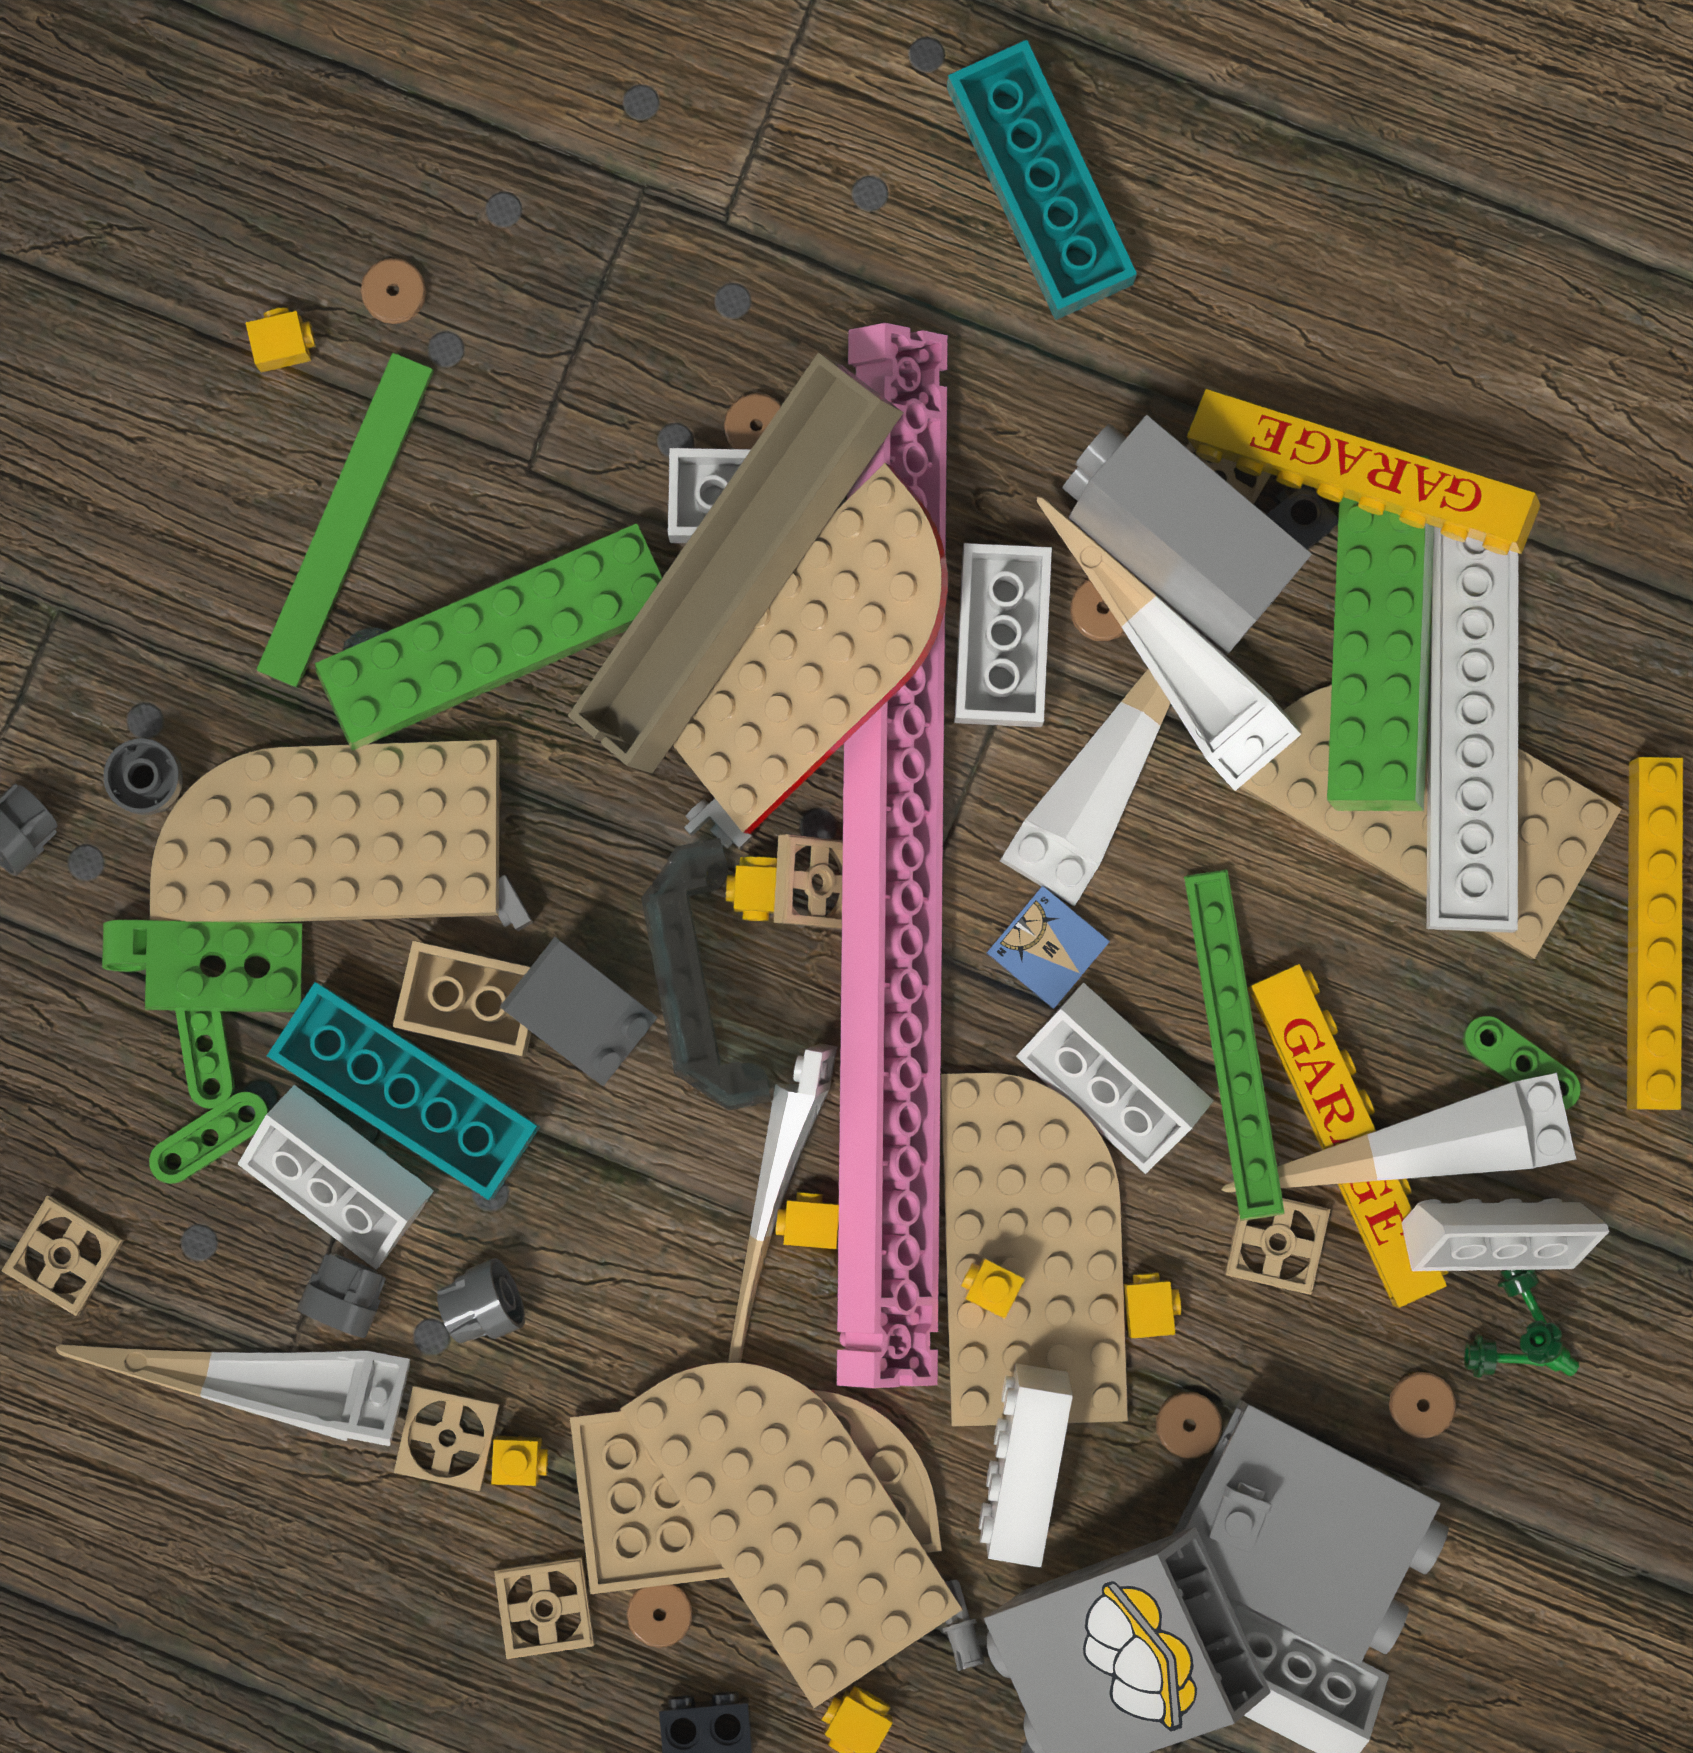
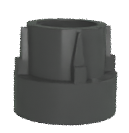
M139 738L122 743L110 754L104 767V785L110 798L121 808L138 815H152L167 811L169 806L177 799L183 784L180 760L170 749L151 739ZM143 765L151 766L154 772V779L151 785L143 789L136 788L133 783L135 770Z
M16 783L0 795V866L13 876L21 873L44 850L43 846L57 833L55 829L58 827L55 819L43 804L26 788Z
M334 1253L325 1254L317 1272L312 1273L296 1309L304 1315L354 1336L366 1338L381 1302L378 1297L386 1278L382 1277L383 1274L349 1258Z
M497 1258L467 1269L464 1275L455 1278L454 1283L437 1291L438 1307L444 1325L452 1338L460 1344L485 1335L496 1339L522 1328L525 1324L524 1306L518 1288L508 1269Z

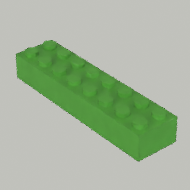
M1420 456L1430 460L1429 456ZM1343 497L1342 501L1339 502L1327 801L1336 811H1424L1434 526L1425 524L1423 529L1412 527L1399 520L1400 515L1385 510L1383 515L1372 514L1359 508V502Z
M636 523L316 662V673L353 751L626 631L662 580V576Z

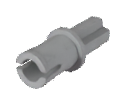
M957 1580L947 1581L946 1584L963 1610L946 1621L947 1627L942 1628V1631L948 1634L957 1671L983 1664L985 1661L973 1625L977 1621L976 1619L970 1620L960 1583Z

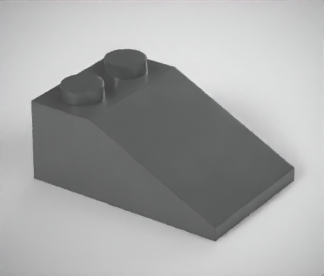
M556 937L553 938L500 1005V1008L602 1086L606 1084L658 1018Z

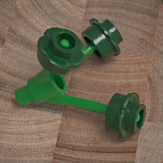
M1500 1270L1503 1278L1498 1281L1497 1286L1499 1288L1503 1287L1508 1297L1521 1294L1535 1322L1527 1326V1332L1520 1338V1348L1524 1354L1497 1353L1495 1340L1483 1339L1482 1335L1478 1334L1475 1336L1473 1343H1466L1465 1369L1472 1370L1474 1377L1481 1378L1482 1375H1493L1497 1363H1518L1541 1367L1547 1366L1554 1372L1562 1371L1567 1376H1573L1579 1368V1362L1572 1358L1570 1351L1563 1346L1560 1328L1552 1322L1547 1323L1530 1291L1532 1287L1540 1282L1535 1270Z

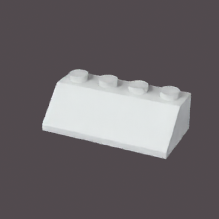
M1084 982L1016 1056L1052 1090L1064 1096L1079 1108L1091 1121L1096 1130L1145 1174L1193 1128L1214 1101Z
M295 1085L266 1114L238 1162L240 1167L376 1270L417 1218L434 1192L417 1176L411 1174L384 1151L374 1146L347 1123L341 1121Z
M1558 1198L1546 1199L1539 1203H1522L1520 1199H1507L1500 1203H1482L1478 1199H1469L1452 1204H1442L1440 1200L1431 1199L1418 1203L1402 1221L1412 1271L1574 1269L1609 1233L1607 1223L1580 1202H1562Z
M1229 1598L1230 1604L1271 1691L1268 1696L1244 1716L1316 1753H1360L1370 1740L1389 1675L1363 1661L1361 1664H1358Z

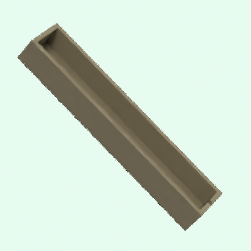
M817 353L568 716L593 738L602 740L601 744L625 765L653 773L904 412L845 367Z

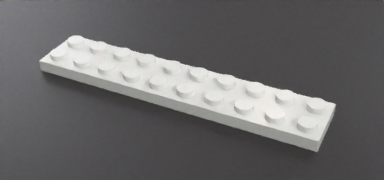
M1434 526L1428 685L1426 929L1514 933L1518 930V553L1509 550L1508 555L1496 554L1482 547V541L1467 537L1465 542L1456 541L1440 533L1441 528Z

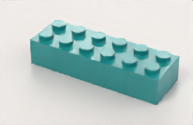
M1022 41L948 75L947 91L1054 319L1058 320L1134 285L1137 272L1028 41Z
M314 982L267 1054V1057L487 1200L495 1198L541 1127L530 1118L318 982Z

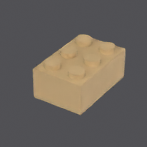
M412 941L393 1027L526 1057L532 1032L501 1009L500 1005L531 967Z

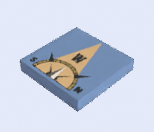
M1042 886L989 949L987 954L1054 1009L1110 941Z

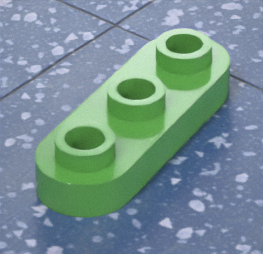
M175 1010L189 1094L197 1105L213 1109L232 1097L234 1093V1079L222 1011ZM205 1035L211 1037L213 1041V1046L208 1052H202L198 1048V1040ZM212 1078H215L220 1083V1090L215 1095H209L205 1091L206 1082Z
M1491 1016L1478 1017L1470 1021L1465 1027L1463 1044L1467 1052L1507 1082L1511 1083L1557 1073L1558 1081L1563 1082L1566 1087V1092L1562 1096L1565 1110L1571 1108L1579 1099L1581 1088L1576 1075L1499 1019ZM1485 1029L1490 1030L1494 1034V1042L1491 1046H1485L1480 1041V1034ZM1520 1055H1525L1530 1060V1067L1525 1072L1519 1071L1516 1067V1059Z
M240 1092L233 1095L156 1145L149 1158L151 1172L158 1180L164 1183L174 1184L185 1181L253 1137L269 1112L267 1102L263 1097L253 1092ZM247 1105L255 1110V1118L248 1123L243 1121L240 1115L242 1108ZM209 1129L215 1130L218 1134V1141L214 1146H208L204 1142V1134ZM172 1153L178 1154L181 1158V1165L176 1170L170 1169L167 1165V1158Z

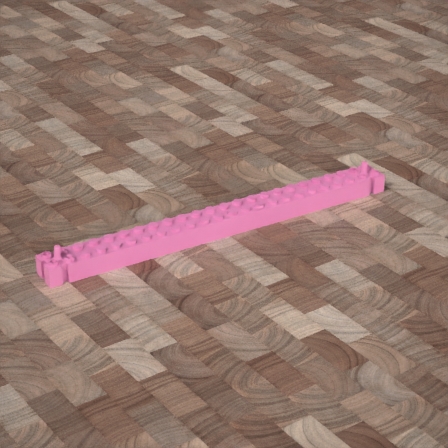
M889 323L849 330L848 365H853L856 368L855 376L904 413L847 493V500L884 463L891 465L930 513L938 529L945 552L947 387L939 386V371L947 370L948 335L923 330L910 333V328ZM945 613L935 643L917 672L844 743L837 1332H841L839 1339L845 1349L837 1350V1386L864 1388L937 1385L938 1350L930 1349V1332H938Z

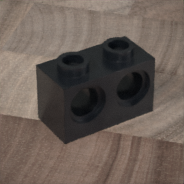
M1302 485L1301 489L1285 488L1273 499L1277 506L1266 514L1267 517L1307 550L1338 526L1336 515L1314 488L1307 485ZM1296 505L1308 507L1313 514V522L1309 525L1297 524L1291 516L1292 507Z
M738 1691L712 1694V1701L695 1702L693 1695L675 1696L668 1698V1705L660 1706L659 1719L662 1753H753L749 1697L739 1698ZM723 1714H732L738 1718L741 1727L733 1735H724L717 1730L715 1725L716 1719ZM679 1718H688L695 1724L696 1733L689 1739H680L673 1734L672 1723Z

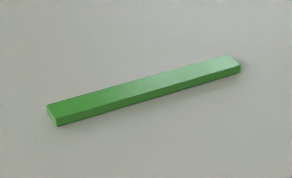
M392 353L256 669L258 672L299 688L432 378L433 369Z
M1228 870L1184 876L1240 1221L1283 1215L1285 1212Z

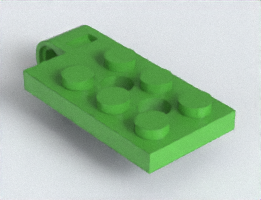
M112 920L103 923L102 968L119 972H134L146 969L145 1010L295 1012L301 1004L302 923ZM215 955L222 958L226 964L225 971L218 977L204 975L200 969V964L205 957ZM254 956L265 958L270 965L268 974L262 978L249 976L244 969V965L249 958Z

